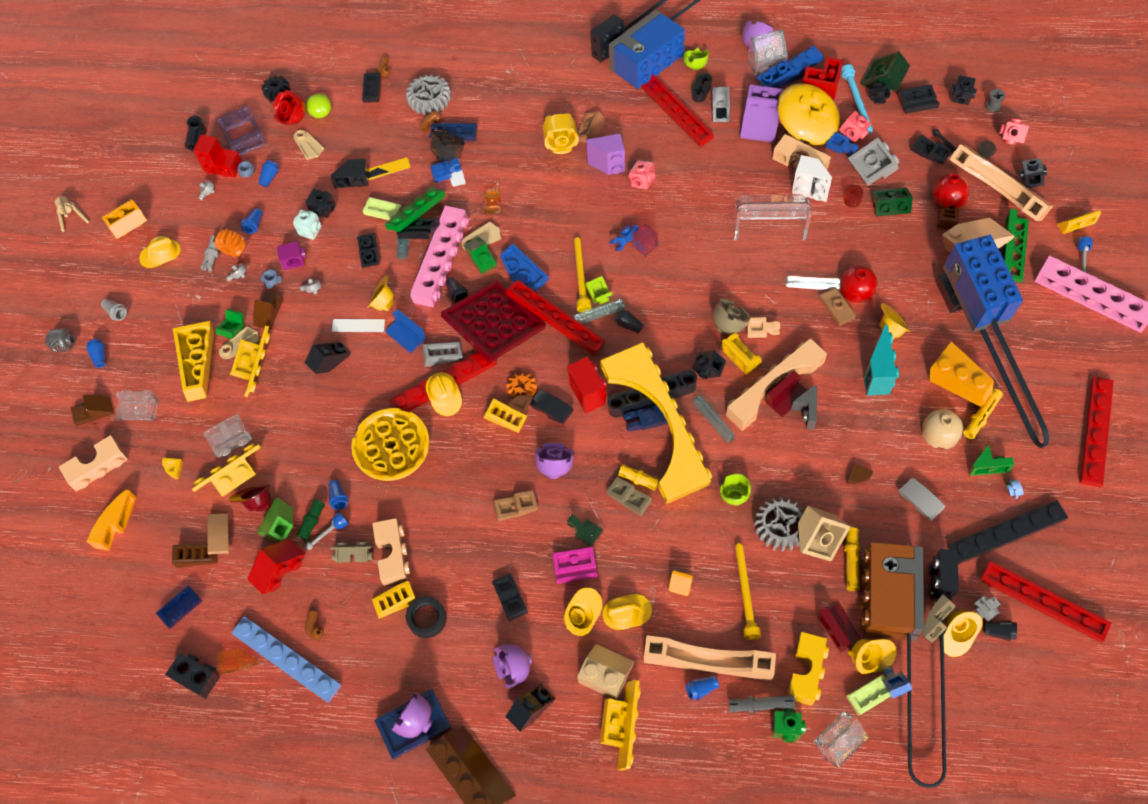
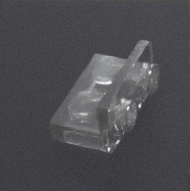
M124 390L123 392L115 393L119 400L115 415L118 420H155L159 400L153 392L148 390H142L141 392Z

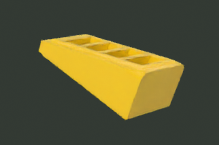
M493 398L484 418L519 433L527 415ZM495 408L499 409L496 415L492 414ZM502 411L506 412L503 419L499 417ZM508 415H513L510 422H507ZM518 417L520 419L517 425L515 426L513 425V422L515 418Z
M408 580L375 597L372 601L380 619L408 607L416 597ZM406 591L408 597L404 599L402 593ZM396 595H399V598L401 600L398 603L395 598ZM391 598L393 602L392 606H389L387 599ZM382 601L384 602L386 609L383 611L379 603Z

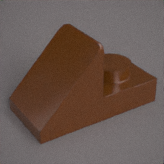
M265 292L261 301H254V326L264 328L266 325L269 326L268 329L272 328L283 302L282 295Z
M83 395L85 403L71 407L73 421L76 426L114 414L111 399L107 396Z

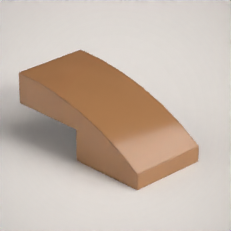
M533 491L515 493L511 498L498 499L493 502L497 521L512 519L538 510Z
M207 514L208 554L229 553L228 514Z

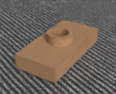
M833 288L820 295L819 299L838 326L855 319V313L837 288Z

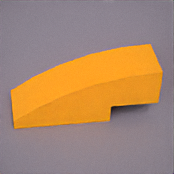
M125 490L117 496L98 518L86 541L94 548L109 551L116 532L124 533L137 498L130 490Z

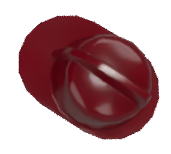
M271 485L243 489L231 495L229 501L241 502L249 511L260 512L271 507V496L268 489Z

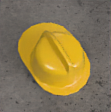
M157 236L141 252L139 261L146 268H154L179 256L181 247L175 240L166 236Z
M387 275L376 286L367 308L371 306L379 311H389L392 307L394 292L387 285Z
M884 303L881 304L884 315L879 326L882 331L885 325H888L893 339L901 337L906 331L911 332L902 317L892 307Z
M443 372L430 376L426 383V391L435 411L443 416H451L457 413L461 408L462 398L453 377Z
M592 588L578 590L564 610L563 621L566 629L572 634L584 636L593 628L602 610V599L596 590Z
M639 594L616 597L608 601L603 609L605 624L614 630H624L643 625L650 619L652 614V606L649 600Z
M961 608L958 611L952 612L945 621L947 628L944 633V653L951 657H958L969 650L982 628L980 615L975 612H967Z
M861 639L854 644L852 649L848 650V654L861 674L883 671L882 669L893 664L897 654L894 643L887 639Z

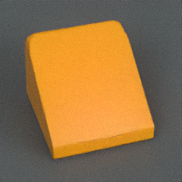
M675 570L672 571L669 591L688 596L693 576Z

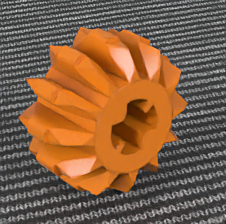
M221 229L214 242L218 250L232 257L240 256L247 243L243 236L229 229Z

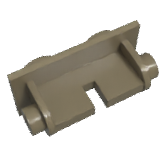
M338 542L336 546L330 547V550H335V553H332V561H336V563L351 562V555H354V562H369V560H373V552H370V548H373L374 545H368V542H356V546H349V542Z

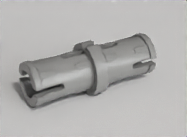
M215 235L210 237L208 248L204 251L205 257L201 265V269L207 271L208 268V272L212 271L215 259L219 255L218 249L214 244Z

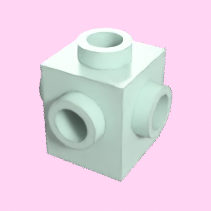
M300 210L293 221L298 235L312 240L316 238L321 228L317 214L312 211Z

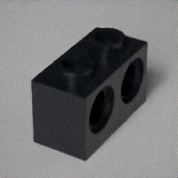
M179 653L165 675L206 699L220 676L214 673L216 668L207 663L202 666L198 663L200 659L190 653L187 656ZM189 665V669L182 673L183 668ZM206 675L205 680L199 683L200 677Z

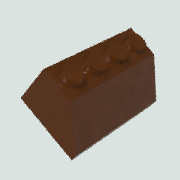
M464 726L443 735L425 749L464 804H507L516 797Z

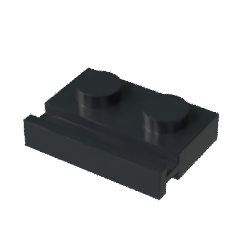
M932 84L898 91V98L902 108L905 110V114L939 107L940 103L937 101Z
M417 218L403 230L396 233L399 239H430V235L436 231L440 222L438 218Z

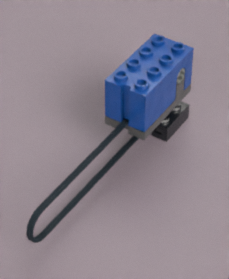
M661 0L625 27L621 18L615 14L590 31L592 57L600 63L609 58L610 70L635 88H640L641 84L645 85L651 79V75L657 76L661 71L683 56L685 29L673 20L701 0H694L670 19L655 10L668 1Z
M991 234L954 244L943 266L945 273L940 274L936 280L940 293L950 313L963 310L973 332L981 331L1032 441L1039 448L1046 447L1049 444L1047 426L998 326L1011 320L1023 302V298ZM990 323L1041 427L1044 438L1043 444L1038 440L986 331Z

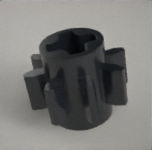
M874 83V88L869 90V98L871 101H874V104L886 103V99L890 97L891 91L888 86H885L886 83Z

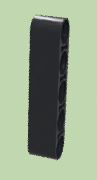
M685 370L661 378L662 382L665 381L668 387H674V389H669L668 394L670 398L676 399L691 394L697 387V375L691 370ZM633 388L615 393L607 401L608 413L615 418L622 417L631 411L656 405L646 395ZM637 398L638 401H631L630 399ZM614 404H619L620 406H619V407H613L612 405H614Z

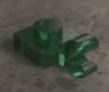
M571 514L567 520V525L577 531L575 537L590 547L594 546L603 533L602 528L588 519L582 523L576 516Z

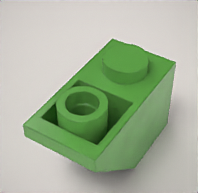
M275 498L257 533L271 542L286 540L293 527V507L281 499Z

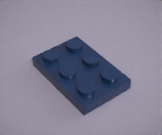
M433 689L421 695L429 702L432 709L429 720L433 722L426 733L422 731L417 737L405 738L392 731L395 722L409 702L374 720L393 760L452 729Z

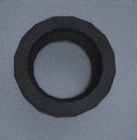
M429 596L419 597L411 602L405 616L407 625L413 634L427 639L441 633L447 620L442 604L437 599ZM424 606H432L438 612V621L431 628L421 629L415 624V613Z

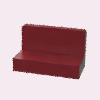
M796 371L789 374L767 394L766 404L781 417H784L791 410L793 402L807 391L798 383L800 375Z
M840 605L830 609L826 607L819 611L817 618L840 653L861 640L860 635Z

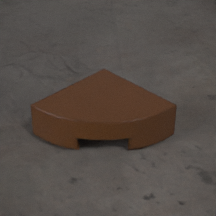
M519 395L511 399L507 405L524 414L533 397Z
M855 464L847 483L856 485L857 483L868 481L872 477L873 471Z

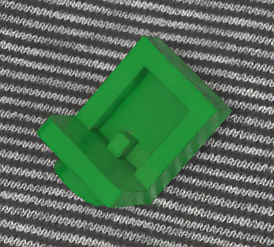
M226 309V319L216 327V334L233 339L244 328L243 313Z

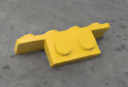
M266 325L262 331L259 345L240 340L230 375L248 380L244 393L245 397H248L250 392H254L257 383L253 380L255 375H259L261 365H258L260 359L263 360L266 349H263L264 343H268L271 334L268 333L269 326Z
M249 445L243 449L245 451L240 457L237 454L227 460L228 465L223 468L219 465L210 471L212 474L207 479L201 477L193 483L195 487L192 490L195 492L211 481L223 497L256 475L245 458L261 448L260 445Z
M632 680L626 683L624 702L610 698L605 699L600 743L619 747L617 770L630 769L634 759L632 748L636 738L637 701L641 693L639 680Z

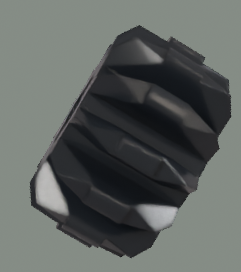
M275 75L273 78L269 77V80H264V84L261 85L263 95L270 103L274 102L280 92L284 93L285 90L291 91L289 82L283 76L277 77Z

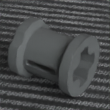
M993 89L989 94L990 99L985 104L986 109L990 112H998L1002 106L1001 102L1005 99L1004 91Z

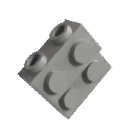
M879 138L848 158L867 186L879 178L883 177L885 179L899 169L898 163H900L895 154L891 155L889 153L890 149L886 142H881Z

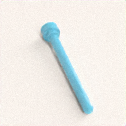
M851 64L845 65L841 71L842 78L848 81L859 114L870 123L854 80V67ZM871 125L867 129L869 131L868 134L873 132Z

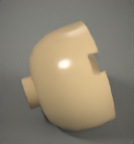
M937 409L931 412L923 421L922 436L934 448L949 449L954 447L961 439L963 432L962 421L951 410Z

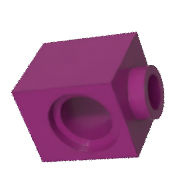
M298 241L277 246L279 261L284 270L305 265L304 258H306V252L304 247H300Z

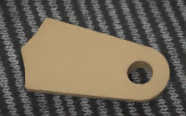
M298 130L295 132L294 140L306 160L319 157L325 150L307 131Z
M488 222L463 238L462 247L477 237L484 240L487 245L501 240L500 228Z
M248 326L245 327L219 349V355L223 359H230L236 356L240 340L258 344V332Z

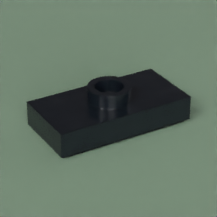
M364 73L363 103L380 102L381 73Z

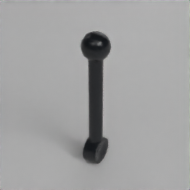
M938 129L933 130V135L938 136L954 150V153L958 147H955L943 137Z

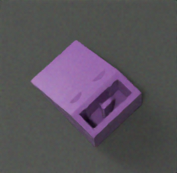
M757 85L749 86L740 138L774 143L779 120L777 107L779 106L778 98L784 89Z

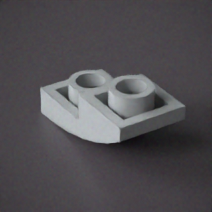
M913 477L898 490L903 498L913 504L916 510L930 521L945 508V505Z

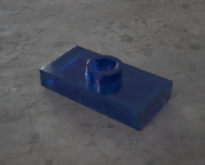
M188 585L158 610L156 614L171 629L199 605L202 600Z

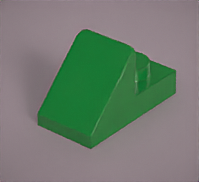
M480 237L463 245L481 275L497 267V263L488 251L487 243Z
M988 445L968 473L969 476L1009 473L1015 464L1013 457L1005 458L1004 456H998L992 459Z

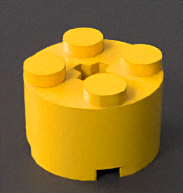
M571 114L549 115L545 118L542 131L547 149L549 148L555 154H564L570 152L572 147L577 146L579 137L575 120Z

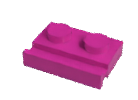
M593 547L553 553L557 584L598 577Z

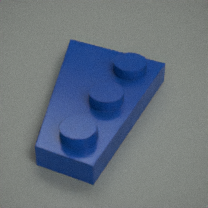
M511 244L500 254L513 283L519 280L536 292L549 280V277L514 244Z

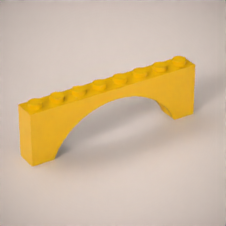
M640 343L601 360L600 367L608 383L621 384L640 391L658 406L667 420L672 436V459L667 472L658 484V489L665 503L668 504L709 486L712 475L709 469L704 468L701 462L703 461L702 454L699 450L695 449L693 445L695 443L694 438L690 432L687 433L684 427L686 422L683 416H679L677 413L676 401L674 398H670L668 385L665 381L662 382L659 376L661 372L658 365L652 362L651 350L649 347L646 348L644 343Z

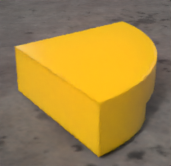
M163 458L162 465L166 473L172 478L179 479L183 465L182 459Z

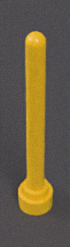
M575 237L574 249L579 298L576 305L578 312L585 313L591 310V301L586 295L581 239Z
M737 543L735 551L746 617L745 629H743L744 639L756 640L761 638V631L754 620L743 545Z

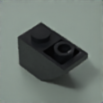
M366 159L348 160L331 174L334 188L369 186V167Z
M341 342L317 344L312 346L304 363L315 374L327 373L349 357L351 353Z
M540 684L517 698L505 717L521 732L533 724L554 702L555 698Z

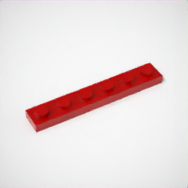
M651 75V79L645 85L641 84V88L699 147L714 139V134L656 76Z
M517 280L507 288L506 294L593 356L604 346V339L521 281Z
M477 352L442 372L452 376L458 386L497 365V362L494 360L489 363ZM427 380L389 399L391 407L410 412L430 401L426 391Z
M1096 376L1091 379L1080 477L1081 484L1101 488L1104 483L1114 380Z
M991 561L988 563L980 579L981 582L1100 643L1105 640L1112 622Z

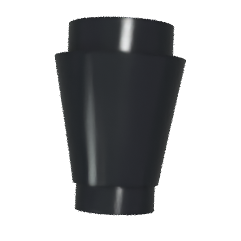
M454 277L446 280V285L453 301L459 302L468 297V290Z
M622 309L615 321L618 323V326L638 334L644 326L629 310L626 311Z
M1011 620L985 622L984 634L1008 641L1017 639V622H1011Z

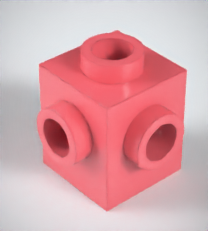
M854 111L839 131L851 138L850 140L855 143L859 138L863 140L869 133L867 129L871 123Z
M1011 118V121L1006 120L1005 124L1002 123L999 134H1002L1001 138L1005 139L1004 143L1015 145V142L1024 143L1029 125L1023 124L1020 119ZM1012 129H1016L1015 133H1010Z
M637 160L629 171L632 187L640 189L649 188L655 180L654 162Z

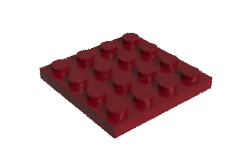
M498 280L493 281L441 312V317L489 363L538 334L546 327V324L538 316L506 294L507 288Z

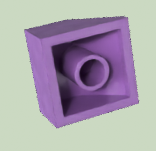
M621 134L586 140L588 165L608 175L625 172V149Z

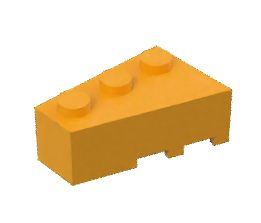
M950 342L930 368V382L980 407H983L992 394L994 380L953 342Z

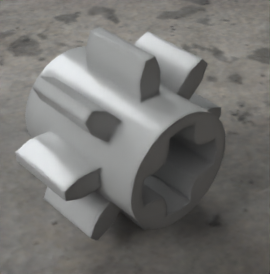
M985 595L973 604L976 608L974 612L980 615L981 619L985 618L987 622L1000 613L997 608L1001 604L995 597L989 599Z

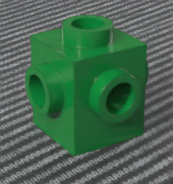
M783 709V711L774 712L772 738H782L783 742L794 743L800 739L802 734H805L806 721L802 720V713H796L795 709Z

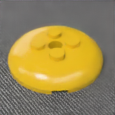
M798 83L787 87L779 96V106L777 107L779 119L785 129L796 139H803L811 145H822L828 142L834 132H838L840 127L838 108L833 99L822 89L811 84Z
M398 408L383 409L371 414L360 423L355 437L352 439V455L359 469L374 479L383 481L402 479L416 471L425 460L429 450V434L422 420L412 412L408 413ZM395 444L394 449L388 448L390 445Z

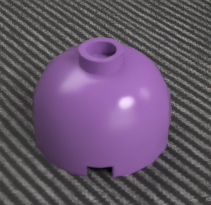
M752 21L746 22L742 33V40L745 46L748 47V50L757 53L769 49L776 37V32L773 33L774 29L762 22L757 21L756 24H751Z
M545 443L543 448L539 449L537 447L535 449V464L539 472L545 476L557 479L571 470L574 461V450L571 447L569 450L562 443Z
M511 643L494 648L493 651H497V655L493 656L494 667L499 679L504 678L506 682L503 684L504 687L509 689L524 682L528 677L532 663L529 653L525 652L520 646Z
M416 692L412 695L409 704H406L392 728L393 732L405 738L417 737L422 731L426 733L433 722L429 720L432 714L429 702Z

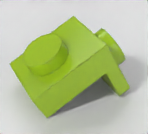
M603 276L585 283L594 304L599 302L601 305L610 301L609 297L613 293L612 291L609 292Z

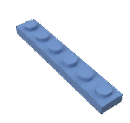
M245 616L231 632L243 643L327 703L331 701L341 687L334 679Z

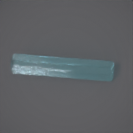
M787 276L786 286L815 289L837 288L839 290L841 280Z
M619 299L573 315L572 318L583 324L625 309L623 300Z
M697 396L694 399V404L727 443L734 440L735 434L703 396Z

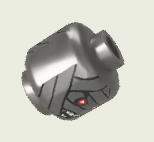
M68 328L51 329L45 337L47 347L53 352L70 351L76 342L75 335Z

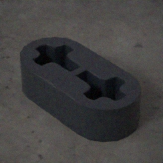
M701 73L698 75L692 89V99L695 102L700 103L706 100L712 86V76L710 74Z

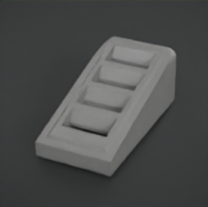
M460 342L423 344L422 347L424 367L463 358Z

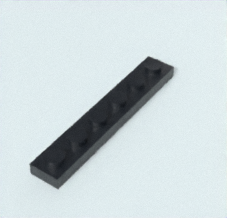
M1058 500L951 543L947 548L958 550L959 565L1064 522L1068 519V516Z

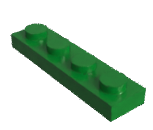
M436 188L426 190V193L417 197L414 202L405 206L402 211L393 215L385 223L387 230L397 232L403 230L446 197L444 190Z

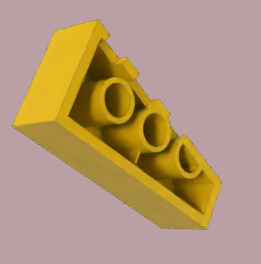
M207 321L173 328L182 389L187 402L207 398L214 330L211 322Z

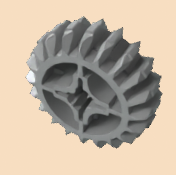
M433 74L431 76L425 75V77L419 76L418 80L413 79V83H409L406 91L408 105L413 111H416L418 114L423 113L424 116L431 111H437V113L439 110L444 111V107H448V102L451 99L449 85L439 75L436 77Z
M780 497L778 502L773 498L771 499V504L766 501L764 502V507H759V513L755 515L757 520L754 522V526L757 527L755 533L761 535L759 537L760 541L767 540L765 543L766 547L772 544L773 550H776L777 546H779L783 552L785 546L790 551L793 549V545L796 547L800 546L799 529L790 536L789 528H792L795 524L798 525L804 512V507L797 508L798 502L791 504L790 498L787 499V502H783V498ZM774 513V520L766 524V518Z

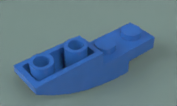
M813 45L788 62L784 59L756 78L764 87L779 88L804 77L807 67L817 65L824 58Z

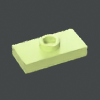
M369 197L363 213L390 220L393 215L398 214L402 210V205Z
M884 674L846 696L858 716L891 697L882 682L886 678Z

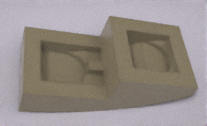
M618 477L606 492L615 501L640 516L643 515L652 502L650 496L636 490L632 484Z
M942 595L930 611L924 625L922 635L932 643L945 631L947 627L942 621L956 607L946 596Z

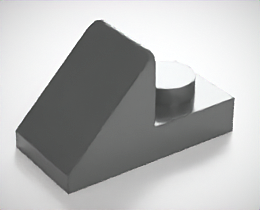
M812 386L792 404V411H804L803 422H806V429H814L817 422V386Z

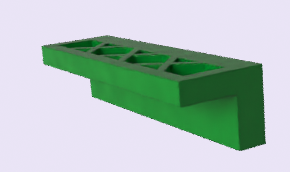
M1010 209L1005 219V229L1012 233L1014 238L1002 246V258L1009 272H1011L1013 267L1019 272V276L1011 275L1013 280L1022 283L1029 220L1017 218L1018 210ZM1016 224L1024 225L1023 229L1018 232ZM1016 237L1022 242L1019 246L1014 244ZM1014 252L1020 256V259L1016 262L1013 260Z

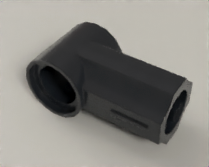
M196 115L189 117L187 120L188 132L185 148L192 152L200 135L207 133L202 119Z

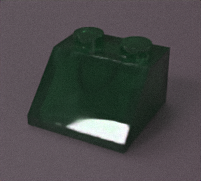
M900 51L874 59L860 84L871 89L874 88V83H886L885 86H888L890 91L894 92L900 88L910 65Z

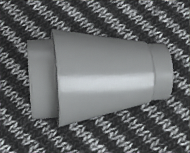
M109 299L102 301L101 307L112 320L121 321L126 317L127 310L124 305Z

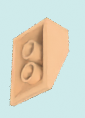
M991 218L957 224L942 234L945 250L949 253L954 244L990 234L998 248L1014 238L1012 233Z

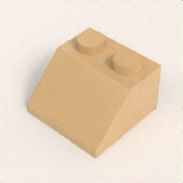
M807 506L798 523L800 551L807 555L832 561L851 526L835 514Z
M596 644L583 663L577 676L578 683L614 700H618L635 661Z

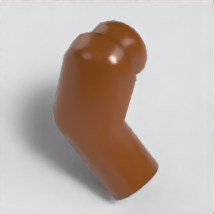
M384 56L381 57L376 70L378 73H381V77L386 78L390 75V69L386 68L389 60Z
M431 111L423 118L420 130L427 132L430 123L433 120L438 122L441 114L437 113V111Z
M308 611L304 630L311 639L319 640L323 636V629L316 624L318 613Z

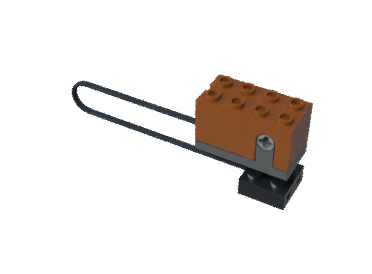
M871 542L869 548L865 549L864 556L861 557V569H864V576H861L860 587L864 589V596H861L860 608L864 609V616L860 618V629H863V636L907 640V679L911 684V641H916L919 637L918 634H921L924 630L923 547L914 546L913 548V546ZM940 549L936 556H933L932 562H929L928 574L931 575V582H929L928 594L932 595V602H937L942 595L951 601L953 596L958 593V550ZM944 632L940 635L942 775L939 781L934 784L922 783L913 773L911 691L907 692L908 770L912 780L925 788H934L940 785L945 779L947 771Z

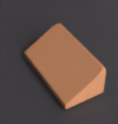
M600 111L585 114L578 130L580 142L586 143L587 139L598 138L605 122V118Z

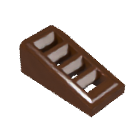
M939 205L938 228L951 229L958 224L959 215L958 208H955L956 205H950V208H944Z
M208 543L173 545L172 564L176 568L217 563V554H209V558H206ZM189 552H192V559H189Z

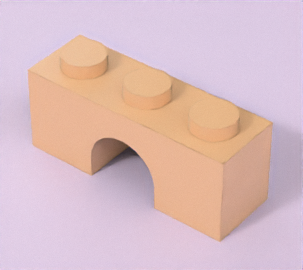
M786 134L774 148L773 160L787 167L792 161L800 160L801 155L819 159L826 170L831 160V157Z
M111 435L94 445L97 456L91 463L84 464L77 457H74L59 466L67 483L75 491L87 487L89 483L103 477L107 472L121 466L123 462L128 460L118 442Z
M396 518L373 523L374 538L378 548H392V553L388 558L378 560L381 582L384 586L408 581L407 574H410L409 563L405 562L404 556L408 553L406 543H402V536H405L403 524L399 525Z

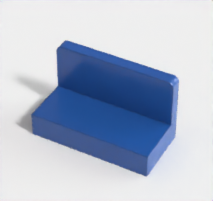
M397 309L393 313L395 322L385 332L409 353H412L426 340L424 330Z

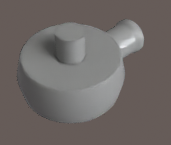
M205 180L203 183L200 182L199 186L201 188L198 198L203 201L205 196L214 193V183L212 181Z
M242 263L237 266L233 264L231 266L233 269L226 279L231 281L240 277L244 278L247 268Z
M309 278L308 283L300 286V290L307 293L313 292L315 295L322 286L319 280Z

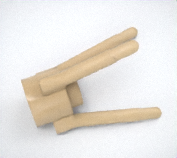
M61 196L55 200L56 212L62 232L65 231L62 214L68 217L71 209L86 223H89V220L80 212L74 202H69L67 197Z

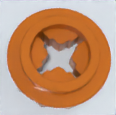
M524 372L521 374L515 373L512 378H509L506 385L507 392L512 398L519 395L533 396L537 389L535 378ZM519 381L522 384H525V391L521 387H518Z

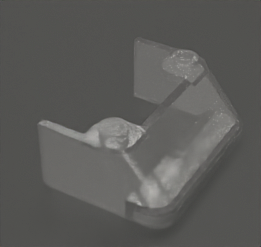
M801 194L739 196L735 199L734 240H738L740 220L801 219L802 239L806 240L812 215V208L808 198Z

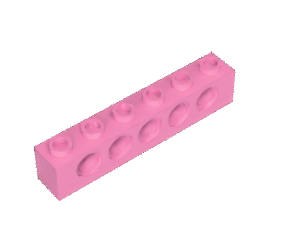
M449 206L444 207L439 220L440 225L434 232L410 293L413 303L434 308L436 301H439L441 287L446 283V274L451 270L452 259L457 255L458 243L463 239V230L468 226L469 219L463 209Z
M1049 256L1034 281L1140 333L1148 325V301H1144L1129 292H1125L1093 275L1072 267L1057 258Z

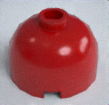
M285 90L284 93L280 92L274 100L273 109H275L276 113L274 118L277 122L285 125H295L302 121L306 113V105L300 95Z
M957 174L944 175L935 182L932 189V199L938 205L949 208L950 205H956L955 208L962 207L968 201L969 185L964 178Z
M856 265L848 268L843 273L839 289H841L843 297L850 302L861 303L865 300L869 301L875 295L877 277L870 268Z

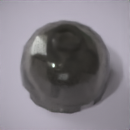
M434 130L429 146L437 159L443 162L458 158L463 151L464 140L456 134L454 137L450 136L449 131Z

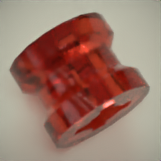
M855 184L848 186L844 195V203L849 207L859 206L864 193L863 189Z

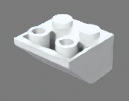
M801 155L795 173L793 194L813 198L818 201H827L832 177L819 159Z

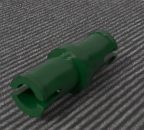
M313 500L307 515L303 517L304 521L296 534L297 537L308 541L314 526L319 522L318 518L323 507H325L324 503Z

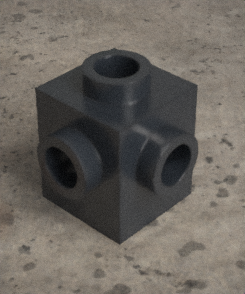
M958 75L956 84H952L950 94L953 95L951 102L969 105L970 100L974 99L977 89L974 88L976 78Z
M1041 158L1022 161V169H1019L1020 180L1024 179L1027 188L1045 185L1044 176L1047 175V167L1042 164Z
M313 189L305 201L308 210L316 213L318 217L328 218L336 206L333 196L329 192Z
M715 350L701 352L696 356L692 369L703 379L720 377L726 360Z

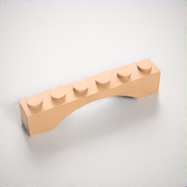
M960 144L950 158L952 162L996 189L1036 221H1042L1053 207L1049 202L967 145Z
M811 339L805 343H800L795 352L792 354L788 353L779 365L775 364L772 366L767 375L760 376L756 380L755 385L751 388L747 387L738 399H732L727 405L726 416L743 431L756 420L761 400L775 384L784 380L793 371H796L799 375L811 374L825 362L827 353Z
M648 635L646 637L644 663L772 681L775 671L776 653L756 650H717L688 645L669 638Z

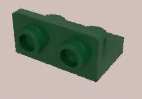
M907 187L871 192V198L876 205L875 215L877 217L909 214L912 211L913 197Z

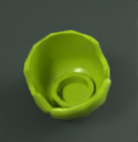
M699 48L694 51H685L682 58L683 63L693 70L702 69L708 62L709 52L707 49L701 52Z
M318 93L309 97L306 108L310 116L324 118L329 114L332 105L327 96Z
M737 473L726 476L723 485L720 486L722 500L730 505L737 506L746 502L751 494L749 479L743 474Z

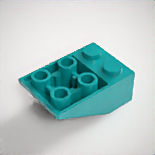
M885 325L864 376L866 396L890 394L892 387H895L896 378L899 377L898 366H895L894 363L896 352L891 346L893 335L892 332H889L888 325Z

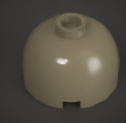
M721 298L715 305L712 314L713 322L717 326L716 329L722 334L739 333L748 325L751 317L744 308L740 306L738 309L734 306L735 302L725 298Z

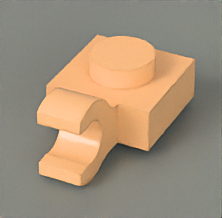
M766 317L751 318L747 325L748 338L767 337V333L772 335L780 334V322H766Z

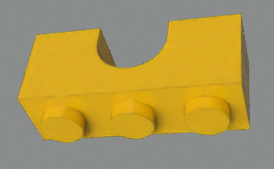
M803 632L799 636L795 658L804 660L809 665L810 672L806 675L793 673L790 679L787 695H795L796 702L812 706L815 700L819 701L821 687H818L819 679L823 680L825 667L822 666L823 658L827 659L829 646H826L827 638Z

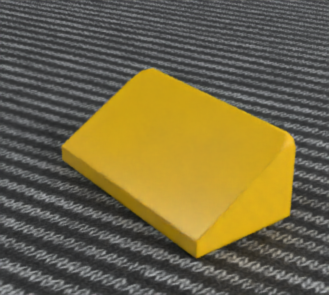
M1101 211L1089 212L1059 222L1057 226L1063 234L1095 224Z

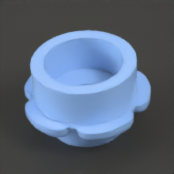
M1010 479L1009 484L1006 485L1007 491L1010 496H1014L1017 499L1018 496L1023 495L1021 484L1018 479L1014 481Z

